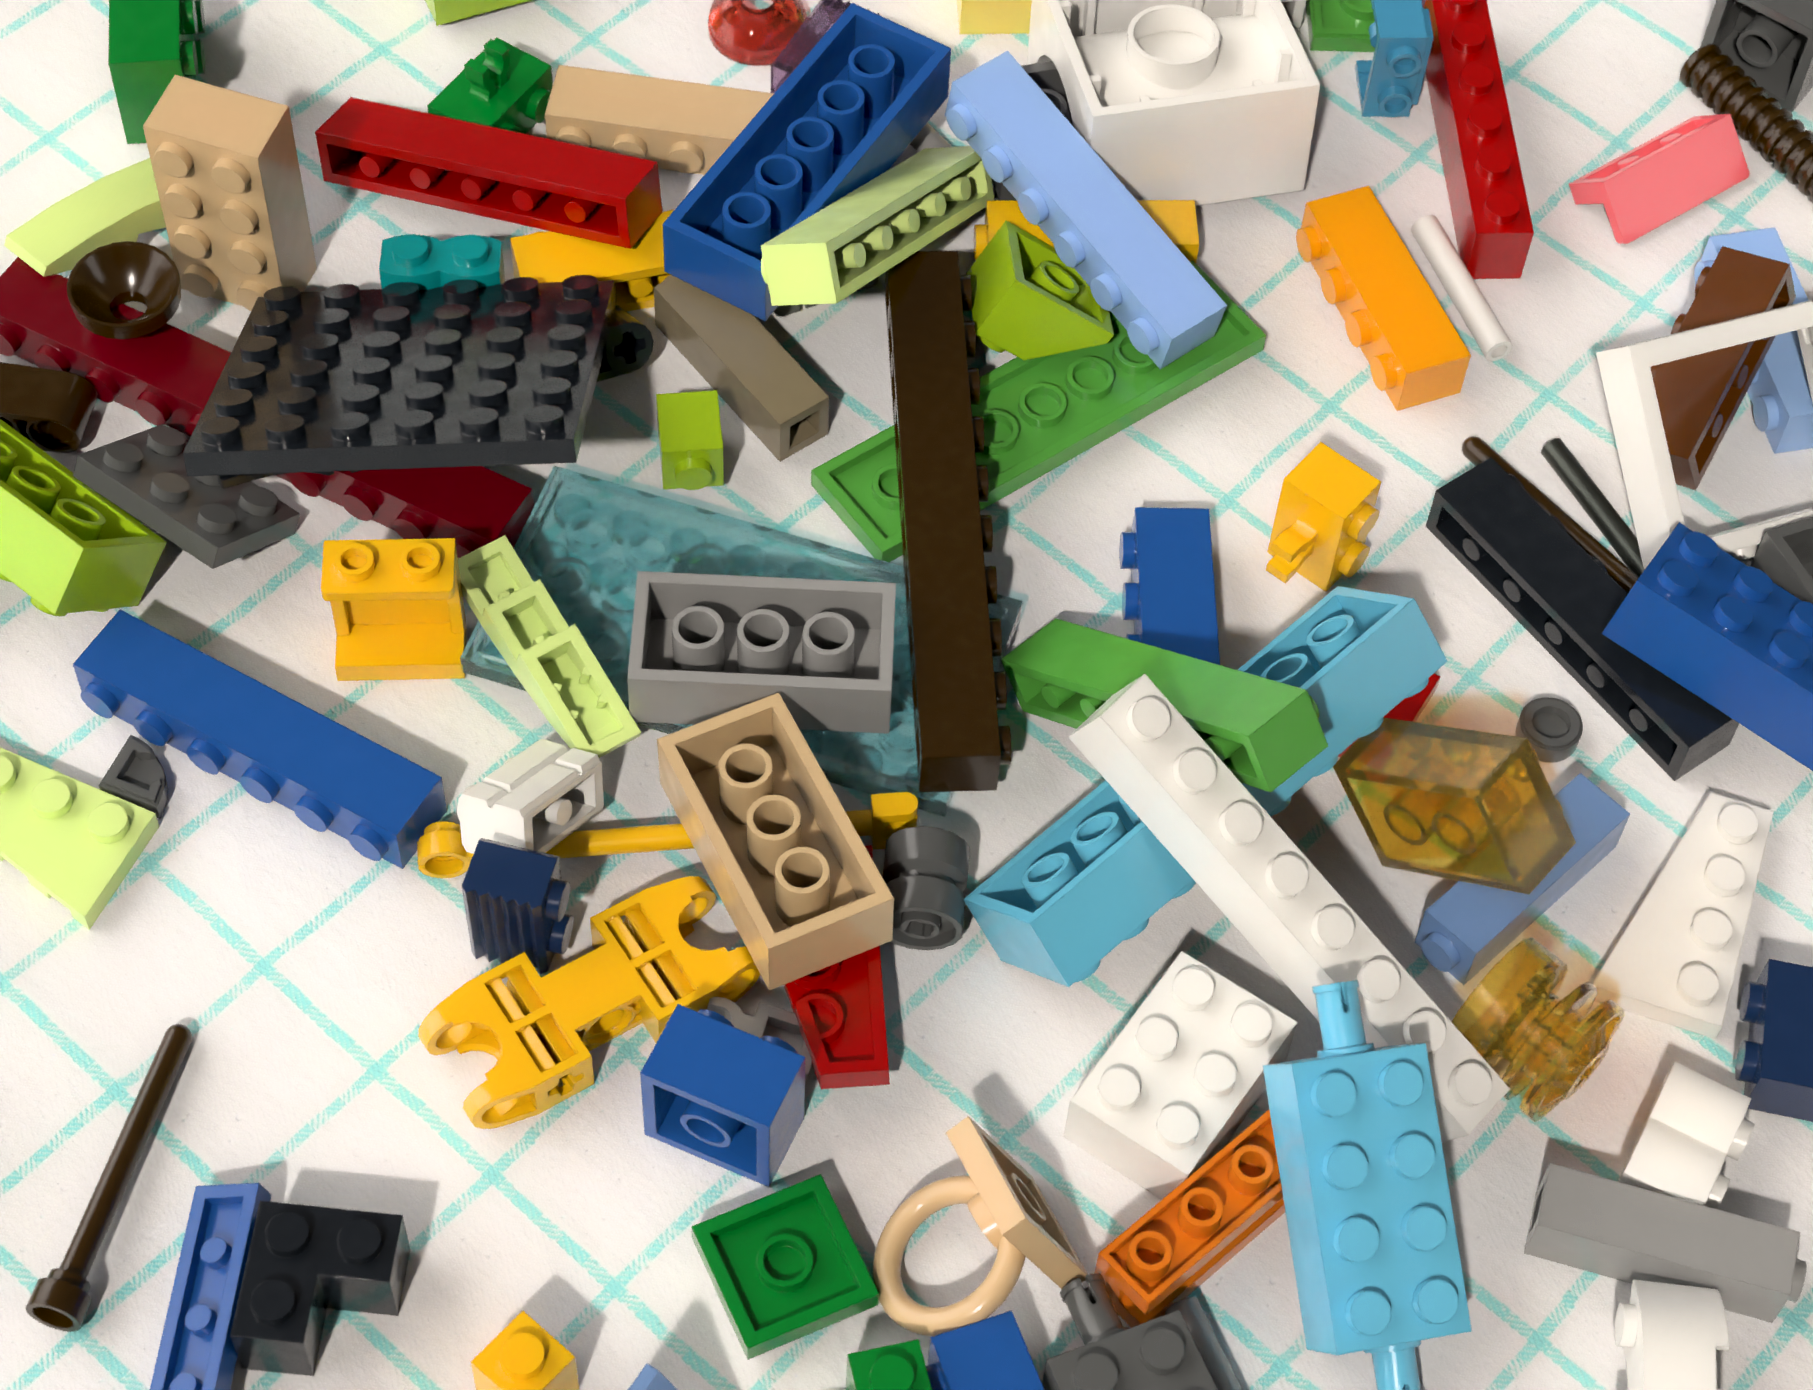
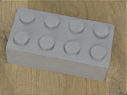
M637 571L627 677L629 713L635 722L695 725L779 693L800 730L889 734L896 583Z

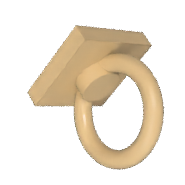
M969 1116L946 1132L969 1176L961 1175L944 1178L930 1183L913 1193L897 1208L888 1220L880 1235L874 1255L873 1282L878 1290L879 1302L883 1309L899 1326L924 1336H937L989 1317L1002 1305L1015 1287L1021 1274L1025 1257L1061 1289L1077 1278H1080L1083 1283L1086 1281V1275H1088L1033 1177ZM967 1204L977 1225L998 1250L995 1262L981 1285L963 1300L944 1307L920 1305L907 1294L901 1278V1262L906 1245L916 1229L932 1214L948 1206Z

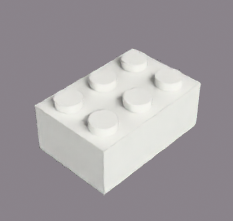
M1181 951L1070 1099L1063 1137L1162 1200L1225 1147L1266 1089L1263 1065L1281 1063L1287 1060L1298 1022Z

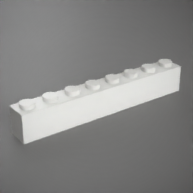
M1146 674L1113 694L1068 737L1318 1021L1316 997L1313 994L1312 986L1358 980L1359 987L1357 988L1366 1043H1374V1048L1426 1043L1441 1141L1443 1143L1470 1135L1510 1088Z

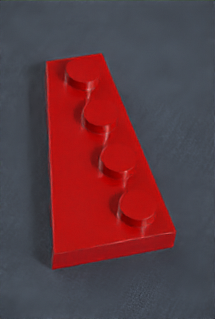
M864 845L873 860L872 845ZM880 946L784 984L821 1089L890 1085Z

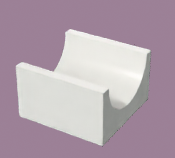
M1031 0L1027 65L1048 61L1054 63L1066 92L1073 127L1136 200H1195V206L1304 190L1320 83L1281 0Z

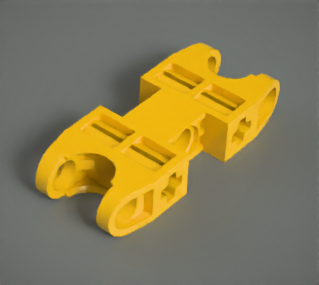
M687 876L646 888L590 917L592 947L594 950L543 977H540L526 953L523 952L466 982L430 1011L423 1020L418 1032V1037L429 1054L442 1055L457 1050L459 1054L469 1051H484L493 1055L498 1060L495 1066L485 1074L487 1081L477 1086L464 1101L463 1110L474 1127L493 1129L538 1115L594 1085L592 1056L589 1053L591 1050L642 1023L655 1043H657L677 1004L698 1012L699 1010L707 1009L709 1000L712 997L727 998L735 1003L752 988L761 974L746 946L738 947L731 951H727L725 947L715 950H701L691 946L685 940L694 931L692 925L702 919L715 904L716 895L704 878ZM625 915L626 919L623 922L620 917ZM503 978H507V979H508V981H507V983H506L507 986L504 985V983H503V981H502ZM559 1079H560V1080L562 1081V1083L564 1084V1085L561 1086V1087H558Z

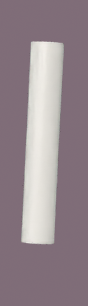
M1434 215L1421 217L1411 227V232L1485 358L1491 362L1504 358L1513 347L1510 339L1437 217Z

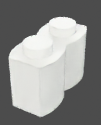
M1674 1062L1656 1095L1617 1182L1718 1209L1731 1180L1719 1174L1725 1158L1728 1156L1736 1161L1739 1159L1755 1126V1123L1744 1119L1751 1098Z

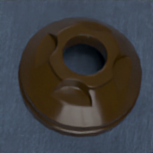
M116 242L91 251L77 262L68 278L67 296L76 318L86 329L106 338L133 339L156 331L173 317L181 299V281L175 262L162 250L142 242ZM135 301L147 306L145 313L133 320H121L113 315L115 308L126 302Z

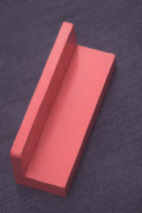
M1731 114L1694 116L1569 183L1575 205L1604 204L1616 242L1618 244H1628L1749 177V169Z

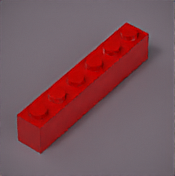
M1426 0L1424 9H1429L1434 38L1425 74L1459 256L1473 279H1520L1534 231L1487 0Z
M350 97L315 131L323 179L330 183L628 249L635 245L663 212L658 162L353 97Z

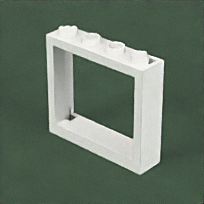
M1813 300L1596 353L1644 569H1646L1677 524L1680 522L1685 526L1650 367L1797 330L1813 403ZM1813 507L1708 535V537L1720 549L1737 560L1755 557L1758 550L1757 544L1761 543L1765 531L1813 517Z

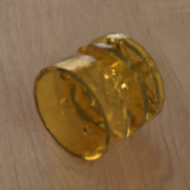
M1530 937L1513 947L1487 973L1458 1010L1452 1023L1492 1069L1504 1059L1509 1062L1502 1080L1510 1090L1503 1098L1506 1100L1512 1099L1530 1085L1519 1108L1530 1120L1536 1122L1545 1117L1560 1102L1575 1094L1594 1073L1606 1056L1611 1039L1618 1030L1625 1013L1624 1009L1609 999L1602 1002L1587 1015L1598 994L1597 988L1589 982L1581 984L1563 999L1556 996L1567 974V964L1533 937Z

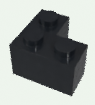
M260 1201L230 1335L242 1369L314 1376L327 1309L398 1316L410 1255V1246L403 1215Z

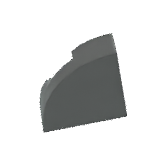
M130 735L100 782L99 788L104 792L156 813L157 818L161 819L168 800V783L164 769L152 748L141 739Z

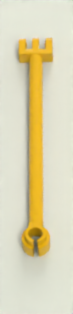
M909 792L871 794V809L845 812L859 836L871 835L872 850L886 849V840L893 833L905 828L917 827L918 800L915 795ZM447 821L432 823L424 829V835L417 842L419 871L424 875L434 878H453L467 872L473 854L466 852L462 845L459 824ZM677 823L574 831L546 853L560 856L561 859L695 848L682 824Z

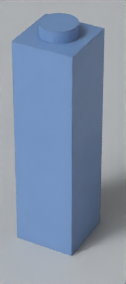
M1579 773L1425 911L1415 943L1421 948L1426 959L1435 968L1443 972H1449L1460 983L1465 985L1616 848L1630 813L1582 773Z

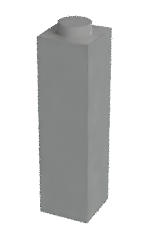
M1552 1163L1549 1164L1536 1191L1524 1254L1631 1284L1634 1279L1718 1289L1725 1310L1773 1323L1787 1300L1797 1302L1799 1299L1807 1267L1806 1261L1796 1259L1800 1232Z

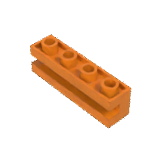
M1270 1109L1099 1252L1094 1273L1102 1275L1105 1282L1104 1286L1117 1314L1131 1328L1166 1315L1165 1312L1170 1306L1189 1296L1285 1213Z

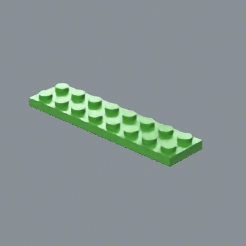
M1192 260L1190 263L1226 303L1227 307L1215 336L1161 370L1147 354L1140 353L1133 346L1128 337L1127 330L1113 313L1109 311L1114 336L1107 344L1029 360H1022L1016 357L981 376L979 405H971L972 416H983L984 451L983 453H975L976 465H987L988 502H979L980 511L1263 351L1266 334ZM894 425L811 470L812 487L881 567L903 555Z

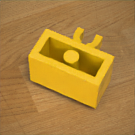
M1320 442L1283 479L1267 551L1274 557L1267 563L1266 571L1285 584L1297 572L1325 592L1343 574L1348 578L1352 577L1361 568L1370 551V547L1365 542L1367 535L1374 527L1380 511L1375 508L1381 481Z

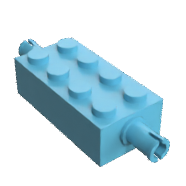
M1358 980L1312 986L1313 994L1316 997L1324 1050L1317 1051L1318 1057L1263 1065L1307 1350L1332 1355L1359 1351L1371 1353L1377 1390H1421L1415 1347L1421 1345V1340L1472 1331L1426 1043L1374 1048V1043H1366L1357 988L1359 987Z

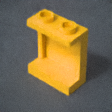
M455 538L324 540L321 593L325 601H330L337 634L335 670L338 681L465 678L467 624Z

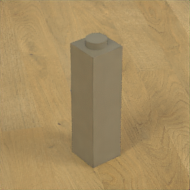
M669 275L662 283L654 286L655 325L714 390H717L719 396L779 462L828 435L829 396L754 315L673 275Z

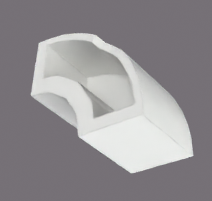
M1633 1279L1629 1304H1619L1614 1330L1616 1346L1623 1347L1626 1359L1627 1390H1719L1716 1350L1728 1351L1730 1349L1727 1318L1719 1290Z

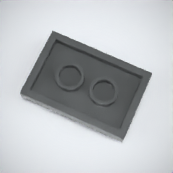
M164 424L77 456L73 473L75 478L212 569L295 534L300 513L280 501L272 491L259 487L251 481L223 489L218 482L217 475L187 476L183 452L188 440L180 431L167 427Z

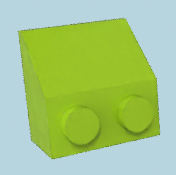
M1008 221L1004 222L966 273V275L971 276V310L973 321L975 322L976 335L983 344L996 352L1002 353L1006 350L1022 360H1029L1107 344L1114 336L1109 311L1104 310L1098 305L1091 293L1090 286L1074 267L1066 266L1058 257L1054 247Z

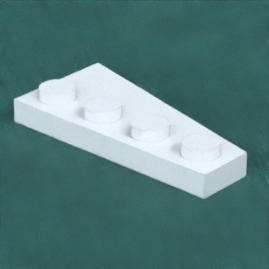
M1711 792L1597 975L1586 998L1716 1039L1723 1026L1774 811Z

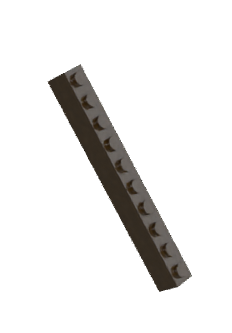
M958 251L916 252L885 272V306L919 793L997 790L1000 765L1011 764L1010 726H998L997 710H1006L1005 671H994L992 657L1001 656L1002 653L1000 618H989L988 604L997 603L996 566H985L984 553L992 552L993 548L991 515H980L979 502H988L987 465H976L975 453H983L984 423L983 416H972L971 405H979L980 377L979 369L968 368L967 357H975L976 352L975 322L964 321L963 311H971V276L960 275Z

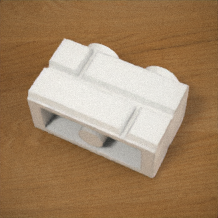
M545 739L538 740L514 758L506 760L501 767L486 776L482 782L467 787L461 794V797L458 798L457 814L460 820L461 841L466 852L474 854L477 843L481 838L543 853L549 851L604 808L602 761L599 760L597 754L576 748L567 751L565 745Z

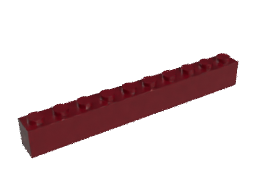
M17 257L0 276V354L8 357L15 355L39 368L77 374L88 380L95 387L98 399L108 403L115 401L138 412L140 416L151 424L157 426L164 424L191 437L231 352L167 323L148 335L133 339H112L94 334L78 321L72 310L67 296L68 278L59 274L43 277L26 262ZM125 304L119 305L113 312V315L121 320H133L144 314ZM483 466L362 470L354 473L334 471V474L329 476L306 472L275 475L292 483L303 494L311 497L321 496L344 507L348 513L362 521L373 520L396 531L403 539L455 538L458 559L506 535L513 549L517 552L536 526L533 489Z

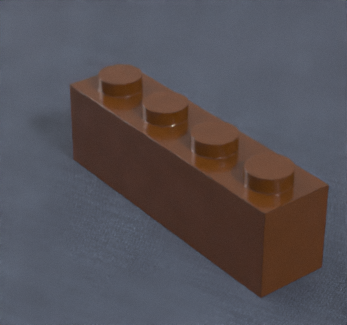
M1722 246L1712 267L1706 266L1701 271L1695 287V299L1687 314H1680L1677 317L1671 334L1792 305L1796 295L1790 264ZM1776 336L1651 366L1676 485L1693 490L1697 489Z

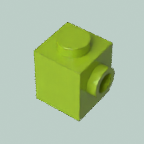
M717 390L656 394L663 490L679 488L698 490L709 486H723V441Z

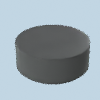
M1538 698L1529 702L1523 708L1516 725L1515 736L1520 748L1530 757L1542 762H1559L1570 757L1576 750L1582 735L1583 724L1578 712L1568 703L1556 698Z

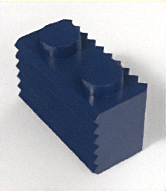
M484 838L479 839L462 883L471 951L475 959L485 955L488 962L498 959L500 964L525 952L541 975L549 971L555 953L563 955L566 952L572 935L574 918L573 915L565 914L570 895V882L563 881L562 877H560V856Z

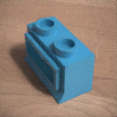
M1371 0L1375 22L1369 27L1370 43L1375 48L1373 60H1356L1355 64L1362 117H1409L1412 105H1418L1434 38L1429 9H1424L1426 0Z

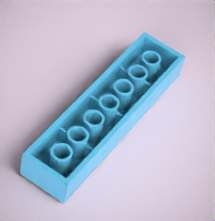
M1337 586L1238 669L1242 672L1307 690L1318 706V720L1328 743L1327 748L1272 792L1243 784L1270 816L1284 810L1291 802L1292 795L1310 779L1329 771L1337 763L1338 755L1353 742L1378 729L1383 723L1384 716L1403 699L1414 696L1427 686L1429 677L1448 662L1414 598ZM1105 780L963 900L1001 961L1070 987L1073 983L1091 976L1100 966V960L1122 941L1131 939L1141 933L1147 927L1149 918L1171 899L1187 893L1194 887L1196 882Z

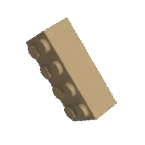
M174 75L144 123L143 129L173 260L180 275L181 289L188 290L199 297H212L237 304L249 311H252L257 298L264 297V293L272 288L292 286L298 288L300 292H304L317 266L289 106Z
M779 693L657 739L660 784L769 991L892 941L894 897Z

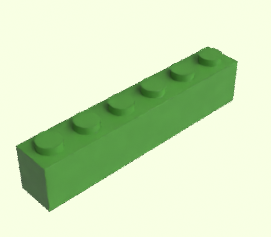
M1057 618L1001 659L1024 712L1075 729L1085 722L1113 694L1146 674L1241 783L1264 791H1274L1328 747L1318 720V706L1305 689Z

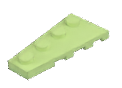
M0 747V860L3 861L5 859L27 876L32 886L49 899L54 897L71 911L74 919L90 930L158 830L159 823L156 813Z

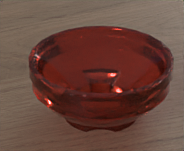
M744 0L713 1L708 18L709 38L718 52L732 61L751 66H767L780 63L796 54L806 41L808 20L806 9L801 0H772L773 4L760 10L747 7L743 4Z

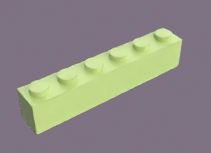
M971 146L925 148L761 245V273L765 283L768 285L772 306L837 304L985 208L986 201H995L992 180L984 168L982 159Z

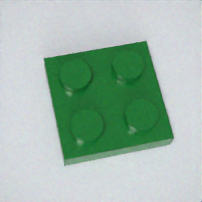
M821 1174L691 1226L693 1242L747 1360L879 1304L878 1290Z

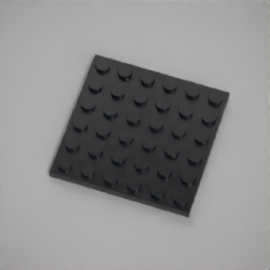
M576 275L566 278L563 282L538 283L534 278L518 277L507 280L503 284L479 288L476 281L461 279L448 282L443 287L419 291V286L413 282H396L387 285L384 289L359 290V287L353 284H339L331 286L324 291L300 292L298 288L292 286L272 288L264 293V297L257 298L186 445L183 457L187 476L576 463L616 306L614 280L598 281L596 277L591 275Z

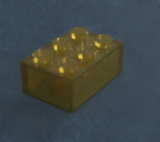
M1384 718L1383 723L1378 729L1364 737H1360L1333 766L1384 867L1530 894L1576 843L1563 816L1562 806L1555 798L1539 764L1538 755L1530 745L1528 738Z

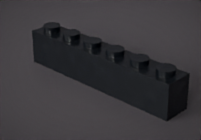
M1491 457L1436 490L1426 523L1427 529L1673 781H1676L1730 745L1738 728V722L1602 634L1628 593L1608 574L1607 569L1599 559L1590 556L1567 533L1564 525L1558 518L1548 514L1526 492L1522 483L1515 476L1508 474Z

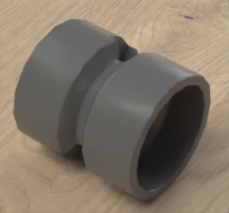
M919 826L897 831L886 840L883 880L894 897L893 939L890 942L909 949L936 950L954 945L962 938L965 902L963 900L965 895L963 891L967 888L970 847L963 838L953 832L940 828Z

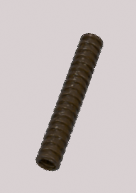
M1709 44L1696 50L1684 63L1680 72V82L1685 87H1691L1692 93L1697 98H1703V102L1708 108H1715L1714 112L1716 115L1731 114L1739 136L1744 141H1750V145L1755 151L1762 152V156L1767 162H1774V167L1779 173H1786V178L1791 184H1799V191L1805 196L1811 195L1810 200L1813 203V132L1811 130L1804 131L1805 126L1799 119L1792 120L1793 115L1785 108L1780 109L1781 104L1776 98L1769 97L1767 90L1763 87H1757L1756 81L1751 76H1745V72L1740 66L1733 65V61L1728 55H1721L1722 51L1716 44Z

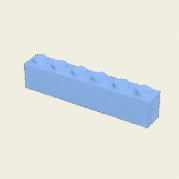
M1009 51L1002 53L952 82L945 116L954 135L962 141L966 140L982 159L988 175L994 181L1002 182L1018 201L1020 211L1026 220L1041 228L1054 244L1055 251L1060 260L1066 266L1074 267L1090 286L1091 293L1098 305L1104 310L1113 313L1127 330L1131 343L1140 353L1147 354L1161 370L1215 336L1227 307L1226 303Z

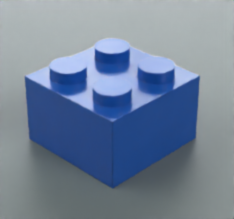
M677 1004L640 1072L644 1134L770 1187L804 1120L806 1057L798 1054L790 1044L782 1039L773 1036L759 1038L735 1028L727 1018L717 1012L707 1009L696 1012Z

